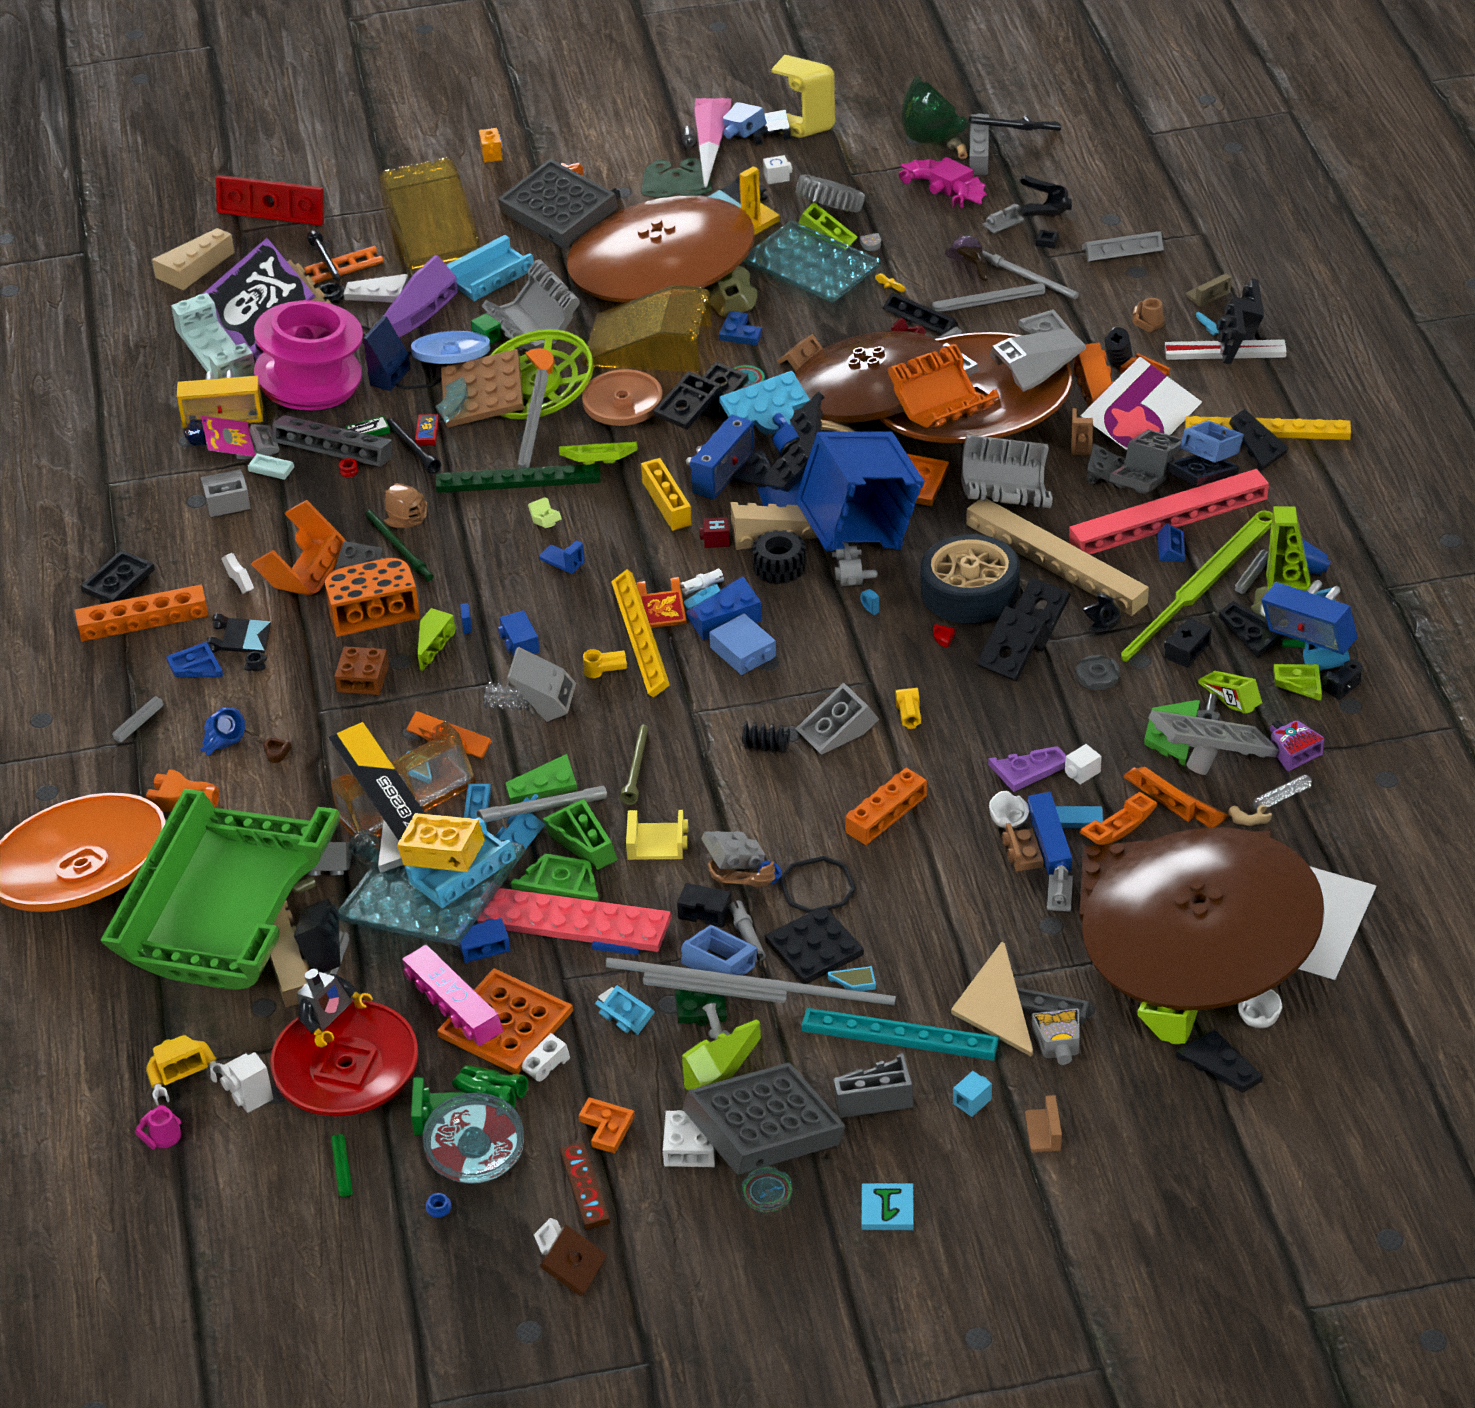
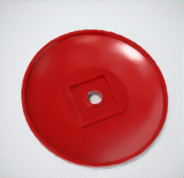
M351 999L352 1003L322 1031H330L334 1036V1040L332 1042L326 1041L327 1045L324 1047H318L315 1044L316 1035L311 1034L296 1017L280 1033L273 1046L270 1060L273 1081L286 1100L310 1113L324 1116H348L375 1109L395 1097L407 1085L415 1072L418 1062V1044L415 1033L407 1020L395 1010L372 1001L362 1000V1003L367 1007L359 1009L355 1006L354 999ZM346 1062L352 1063V1064H351L350 1066H348V1067H341V1066H340V1065L345 1064Z

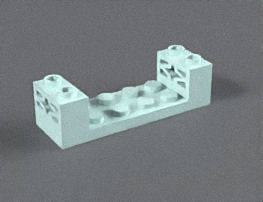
M208 293L200 294L171 305L176 331L204 369L214 374V379L226 378L227 370H232L234 377L254 376L255 363L252 351L246 343L235 345L218 322L215 303Z

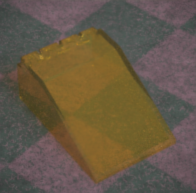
M447 157L435 160V163H432V161L419 163L417 167H414V165L399 167V171H396V169L382 171L379 180L383 208L409 269L424 266L434 255L439 256L445 262L459 259L481 247L460 175L453 159L449 160Z
M671 285L598 313L587 344L593 357L594 366L698 373L700 369L698 339L695 338L698 337L700 327H711L712 324L709 291L698 286ZM584 354L582 363L588 366V361Z

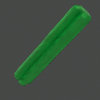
M343 1134L333 1135L331 1142L339 1196L342 1198L350 1197L353 1192L345 1137Z

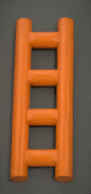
M375 246L331 259L340 276L384 263L382 256L374 257L373 254L377 253ZM362 257L367 258V260L357 263L355 260ZM324 261L304 267L305 274L313 273L314 276L311 279L315 283L333 278L330 272H320V270L327 268ZM342 263H349V266H345L342 268H339L338 266Z

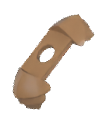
M714 859L708 862V871L711 877L724 885L729 883L745 884L760 888L769 885L775 879L773 861L769 865L762 867L759 873L736 871L737 869H719Z

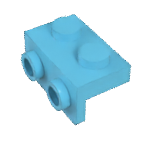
M616 985L604 1003L599 1000L595 1003L601 1009L599 1011L601 1016L608 1021H611L612 1018L617 1021L616 1026L627 1034L631 1030L638 1035L655 1013L652 1008L618 985Z

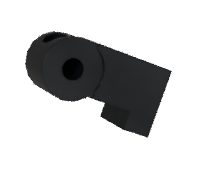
M1349 660L1336 673L1328 671L1324 675L1322 690L1341 700L1361 683L1362 664L1356 660Z

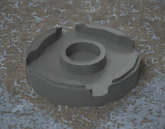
M1103 655L1087 656L1080 660V664L1076 666L1077 681L1088 689L1105 690L1111 688L1118 682L1120 677V668L1117 662L1111 658L1110 660L1106 659Z

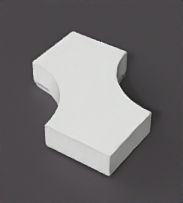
M234 553L221 558L229 577L234 579L242 594L254 589L246 569L239 564Z

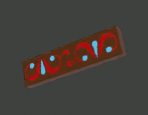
M584 1142L561 1147L560 1155L585 1230L610 1224V1218Z

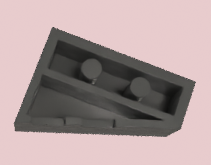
M904 1054L896 1055L895 1060L885 1064L883 1061L875 1063L876 1067L864 1072L861 1068L835 1078V1104L839 1118L913 1108L912 1083Z

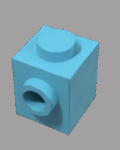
M974 1071L969 1073L953 1088V1105L971 1117L992 1100V1083L986 1077L980 1076Z

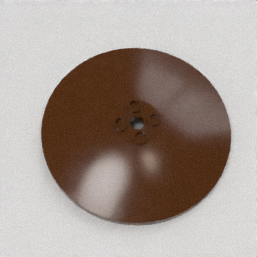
M881 331L862 334L839 341L820 350L796 371L795 376L809 399L818 391L825 396L821 401V410L823 411L821 420L852 423L881 419L904 411L894 391V384L889 377L888 368L900 363L906 364L908 368V360L933 351L940 354L939 350L944 348V346L932 337L909 331Z

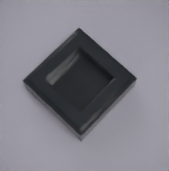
M1040 230L1036 239V246L1054 249L1059 238V232Z

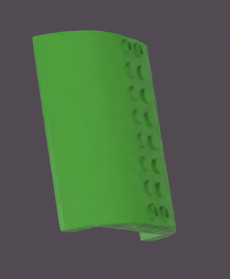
M184 789L100 941L132 964L168 979L222 989H245L253 986L259 979L279 940V928L273 925L294 885L319 863L339 825L340 812L338 809L317 807L311 821L221 809L215 808L203 791Z

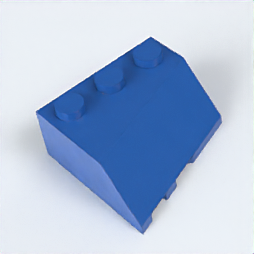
M744 577L734 580L720 589L721 591L685 612L703 641L710 639V631L742 614H746L755 623L762 621L761 601Z

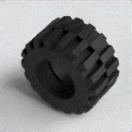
M773 530V532H765V535H760L758 539H755L754 545H752L753 570L757 576H760V579L767 580L769 583L776 582V584H780L781 582L788 583L790 580L794 581L797 579V576L800 577L803 574V571L806 569L805 542L801 540L799 535H795L794 532H787V530Z

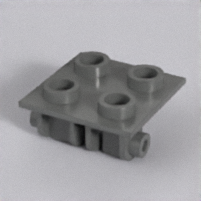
M1093 444L1087 468L1089 472L1086 477L1087 481L1090 484H1095L1102 478L1109 482L1110 474L1122 467L1125 459Z
M344 541L335 570L384 559L381 557L383 548Z

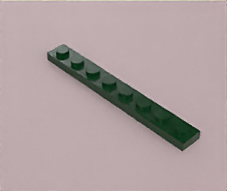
M600 464L436 474L437 493L601 483Z

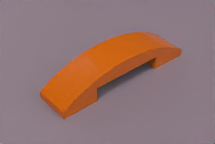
M1138 792L1125 801L1122 810L1101 823L1094 820L1083 827L1080 833L1099 845L1113 843L1137 828L1157 807V802Z

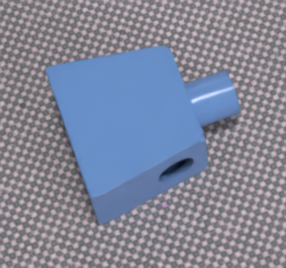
M737 102L723 117L725 125L723 134L728 139H731L733 136L748 137L767 124L763 108Z

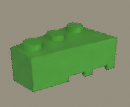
M585 799L543 818L548 835L580 859L590 861L594 869L599 870L618 860L612 842Z

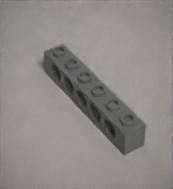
M283 415L273 422L272 442L340 458H352L357 462L379 467L392 459L391 439Z

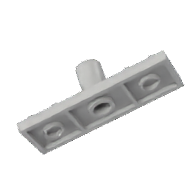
M1152 710L1148 717L1155 724V728L1167 736L1169 742L1176 745L1184 743L1195 747L1186 765L1198 774L1206 775L1219 749L1236 751L1243 755L1255 754L1262 758H1265V756L1276 757L1279 751L1255 726Z

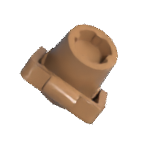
M1148 298L1143 302L1140 301L1134 307L1132 314L1134 325L1147 332L1158 330L1164 326L1165 317L1161 300Z

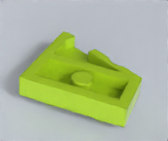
M1274 664L1275 686L1321 700L1322 690L1319 664Z

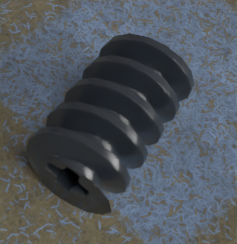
M1121 327L1111 329L1104 341L1108 361L1112 366L1121 367L1133 357L1129 334Z
M748 721L744 722L742 743L745 749H750L753 744L754 750H759L762 746L763 751H768L771 748V751L776 753L779 748L780 752L785 754L790 741V726L787 732H784L783 725H780L778 731H775L774 724H771L769 730H767L765 723H762L761 728L758 729L757 722H754L751 728H749Z

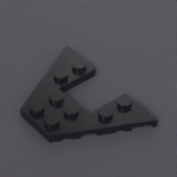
M818 391L800 410L793 414L790 422L801 439L793 444L789 451L782 458H779L774 465H772L766 453L759 449L749 457L748 461L731 478L737 483L742 481L748 485L755 484L764 488L768 486L775 490L781 489L782 491L789 492L802 479L816 433L821 432V417L823 416L821 401L825 396Z

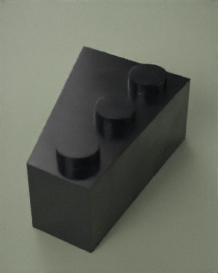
M327 898L303 908L294 934V938L310 968L322 973L341 966L339 911Z

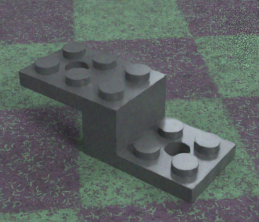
M1149 429L1129 441L1125 463L1110 474L1109 482L1115 483L1120 488H1134L1138 493L1145 494L1168 480L1167 462L1172 461L1173 455L1182 450L1180 449L1182 438Z

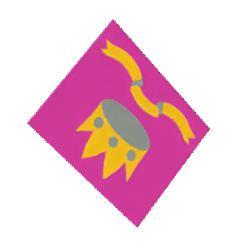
M201 416L208 450L255 457L248 422Z

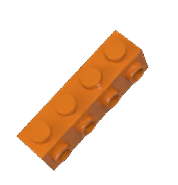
M907 767L904 768L900 773L895 774L885 785L880 786L869 798H865L854 810L847 813L845 816L846 833L861 843L868 845L927 796V780Z

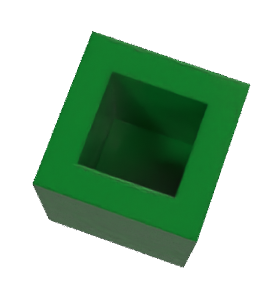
M487 313L471 320L472 332L487 336L490 340V345L502 339L501 323Z

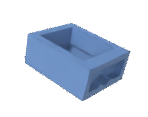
M1208 420L1184 429L1180 449L1212 462H1218L1239 453L1244 434Z
M710 925L683 943L681 947V963L692 969L743 976L755 967L758 947ZM707 950H711V951L716 952V953H718V954H720V955H722V956H724V957H726V958H728V959L725 961V960H723V959H721V958H719V957H717V956H714V955H712V954H710V953H708V952H706V951H707Z

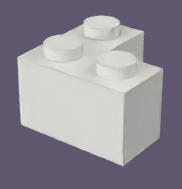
M255 1052L250 1055L245 1053L220 1067L222 1072L220 1081L226 1091L230 1090L232 1092V1097L237 1106L242 1105L247 1113L273 1100L267 1067Z

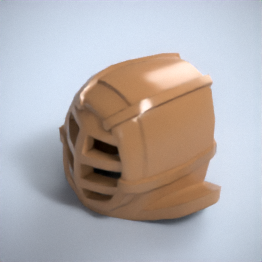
M394 483L393 486L385 491V511L389 517L384 520L386 525L394 528H410L423 522L427 514V501L415 488Z

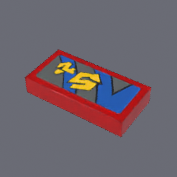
M439 414L418 416L415 442L419 446L436 445Z

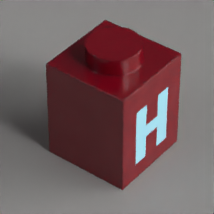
M728 517L703 519V527H699L700 540H704V548L730 547Z

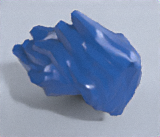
M222 707L206 720L204 727L205 735L202 742L204 746L200 749L201 752H206V755L210 756L217 748L224 749L240 741L245 730V720L237 708Z

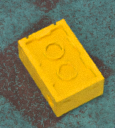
M415 813L399 840L397 847L404 866L468 872L485 838L479 819Z

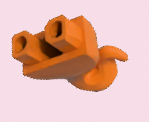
M169 769L167 775L156 774L154 778V787L159 790L149 789L146 794V798L156 804L162 812H172L184 789L203 791L215 808L219 801L220 792L218 786L212 783L190 781L178 771Z

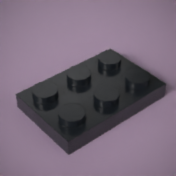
M1193 455L1167 462L1166 470L1173 473L1175 477L1188 481L1190 485L1198 487L1202 484L1238 475L1240 467L1225 459L1212 462Z
M121 550L81 585V590L83 593L106 603L120 601L155 570L154 563Z

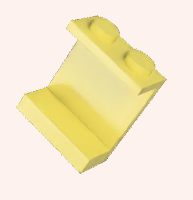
M637 810L628 811L627 860L683 859V850L688 849V838L684 836V833H688V819H684L683 810H678V823H638Z

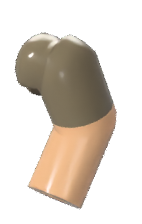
M951 138L947 142L948 148L950 147V150L956 148L958 157L966 159V145L957 138Z

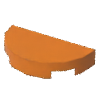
M537 348L525 352L527 358L538 370L545 369L548 375L552 373L555 359L550 351Z

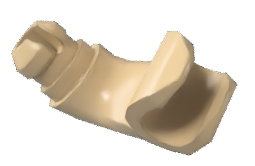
M1260 805L1257 813L1253 815L1240 811L1238 806H1232L1228 810L1229 815L1232 817V822L1238 825L1253 826L1266 824L1272 818V813L1262 814L1267 809L1264 805Z

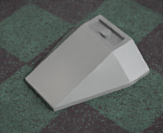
M1069 328L1010 337L992 346L989 355L998 366L1006 364L1011 369L1015 383L1024 392L1045 381L1085 350L1086 345Z

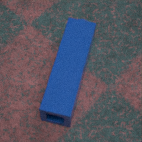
M1051 792L1028 796L1029 816L1048 876L1049 874L1054 875V870L1059 865L1065 866L1068 872H1071L1072 856Z

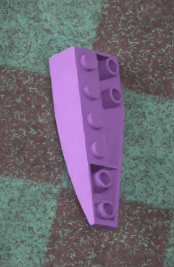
M434 255L412 276L384 314L389 319L399 338L427 321L458 293L456 276L437 255Z

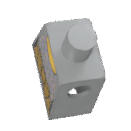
M1078 1008L1032 1013V1033L1045 1058L1056 1057L1059 1064L1066 1065L1072 1061L1073 1055L1079 1053Z

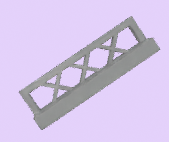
M1161 231L1096 240L1082 244V250H1086L1088 262L1164 250Z

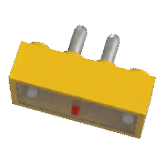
M227 370L226 378L214 379V374L208 371L206 373V380L178 382L177 400L183 428H187L191 420H201V416L248 423L263 422V403L258 376L234 377L233 371ZM192 421V422L190 423V428H191V425H192L193 423L196 424V425H195V426H192V427H198V426H197L198 421H195V422Z

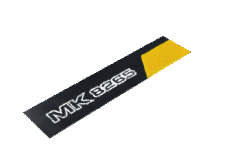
M363 722L329 736L328 738L399 841L414 814L426 813Z

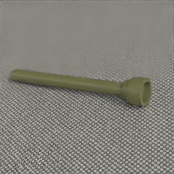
M641 725L639 728L628 783L621 789L620 800L627 805H633L638 801L639 791L636 784L648 733L647 725Z

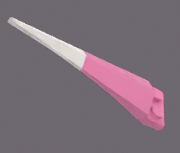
M731 98L695 99V120L705 188L708 186L713 164L723 137V130L725 129L723 117L730 111L732 106Z

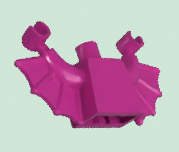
M945 157L942 161L932 159L920 161L915 159L910 163L901 164V167L905 170L899 172V178L904 184H909L911 179L930 180L929 189L931 193L937 194L942 192L948 196L957 194L952 198L953 207L960 203V208H963L964 200L982 204V198L987 196V193L984 191L986 185L980 182L979 177L973 178V169L948 157Z

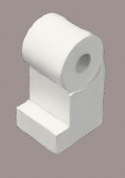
M550 1033L525 1058L522 1070L536 1081L544 1080L549 1072L560 1062L565 1064L570 1059L566 1043Z

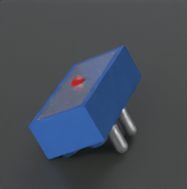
M731 415L722 423L716 433L712 434L706 444L696 448L697 454L686 459V463L691 468L690 482L692 484V493L714 500L732 480L731 476L754 453L753 421Z
M1320 580L1314 581L1307 591L1275 582L1261 599L1269 630L1344 655L1358 636L1351 607L1345 603L1334 601L1340 593V587L1334 586L1325 597L1315 595L1322 586Z

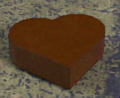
M269 738L263 743L264 752L272 763L281 762L292 748L291 742L277 738Z

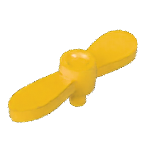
M881 273L875 277L879 283L885 284V288L892 287L899 292L906 291L905 287L897 283L893 278L888 279Z

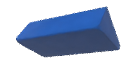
M1165 524L1158 532L1160 561H1185L1184 531Z

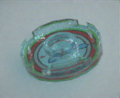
M774 1167L755 1169L747 1175V1178L742 1183L743 1199L754 1210L761 1212L777 1211L784 1208L791 1200L793 1195L792 1180L787 1173L777 1171V1168Z

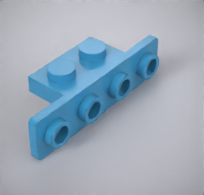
M534 794L531 799L526 797L523 802L536 800L538 795ZM531 812L511 816L506 822L509 824L508 828L502 827L495 837L501 842L510 840L513 844L515 855L520 857L545 824Z

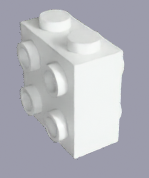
M681 1110L666 1111L663 1142L664 1166L715 1167L716 1149L688 1115Z

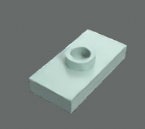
M257 454L248 465L250 472L283 480L287 478L294 468V463L291 461Z

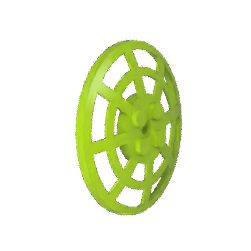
M553 329L528 332L505 342L489 355L515 350L517 347L530 342L545 340L544 349L550 351L554 357L564 360L558 366L555 364L552 368V373L548 375L544 398L548 397L551 401L542 404L541 409L543 410L540 412V417L554 413L574 401L584 391L592 377L594 364L590 349L581 338L570 332ZM553 340L569 342L578 348L569 356L562 351L552 350ZM584 353L588 361V372L578 375L575 360ZM526 354L519 355L523 398L528 400L521 413L510 412L499 416L510 419H527L538 369L532 362L529 364L525 363V361L529 360ZM570 365L572 377L562 378L560 372ZM582 381L580 386L570 396L563 400V398L572 390L575 383ZM569 384L561 395L558 396L554 393L560 385Z

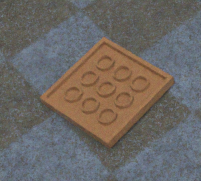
M517 349L441 368L444 419L447 428L524 409L520 357Z

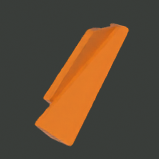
M1134 767L1123 776L1187 822L1196 818L1209 828H1215L1229 817L1228 814L1177 789L1146 767Z

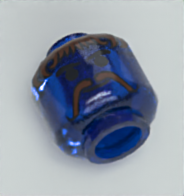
M191 420L185 428V437L192 445H207L202 420Z

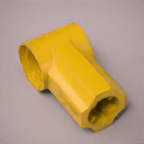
M590 649L583 654V674L588 678H598L603 672L627 669L625 651L601 653L599 650Z
M918 688L895 690L896 708L900 711L902 725L908 729L916 728L917 725L921 724Z

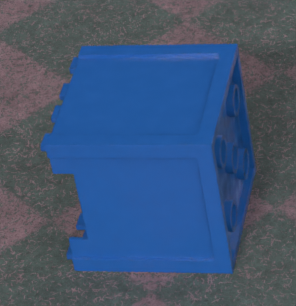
M817 432L795 501L826 551L845 549L842 542H880L884 548L901 550L903 538L915 507L914 505L925 481L893 432Z

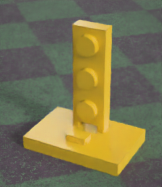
M753 166L739 174L740 208L750 217L756 235L779 222L780 215L760 203L759 169Z

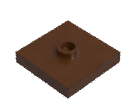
M565 1225L560 1230L539 1267L581 1297L585 1294L607 1254L568 1225Z

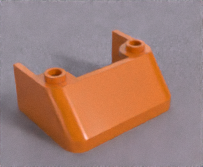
M305 500L285 512V515L299 528L295 534V540L297 545L303 550L294 566L291 568L274 550L256 559L251 565L274 588L312 596L320 591L327 576L336 566L345 539L308 500Z

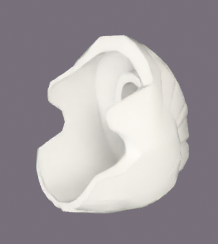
M1001 791L990 800L991 818L997 826L1006 828V823H1011L1012 829H1016L1026 822L1029 815V806L1020 796L1016 797L1009 791Z
M1270 989L1259 996L1240 1002L1238 1010L1244 1022L1249 1026L1267 1028L1277 1021L1282 1009V1002L1279 995Z

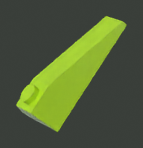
M756 1019L736 1027L733 1033L729 1035L719 1034L717 1035V1040L712 1042L704 1040L682 1055L684 1088L691 1090L731 1079L761 1039L760 1021Z

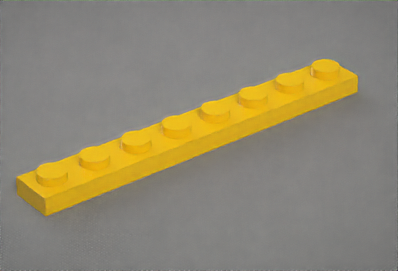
M1185 416V429L1208 420L1232 429L1229 424L1231 418ZM1256 418L1277 438L1350 440L1351 425L1348 420Z
M626 569L611 582L647 692L654 698L670 686L633 573Z

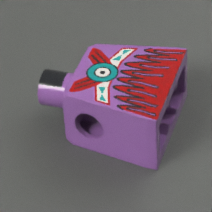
M1275 721L1270 726V731L1272 732L1271 742L1279 749L1276 756L1287 771L1323 755L1324 738L1300 721H1293L1287 725L1282 724L1280 721Z

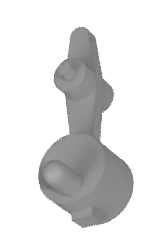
M842 542L845 549H835V552H832V557H836V561H839V567H835L836 580H840L841 587L863 585V579L876 578L878 576L876 570L862 571L861 559L858 558V555H861V549L857 550V546H849L848 542Z

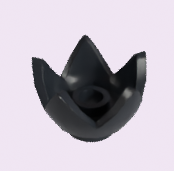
M1097 592L1098 603L1083 608V611L1094 622L1089 630L1107 631L1115 627L1120 621L1121 609L1116 600L1106 594Z

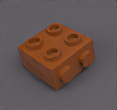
M344 647L334 676L337 692L380 695L389 667L387 649Z

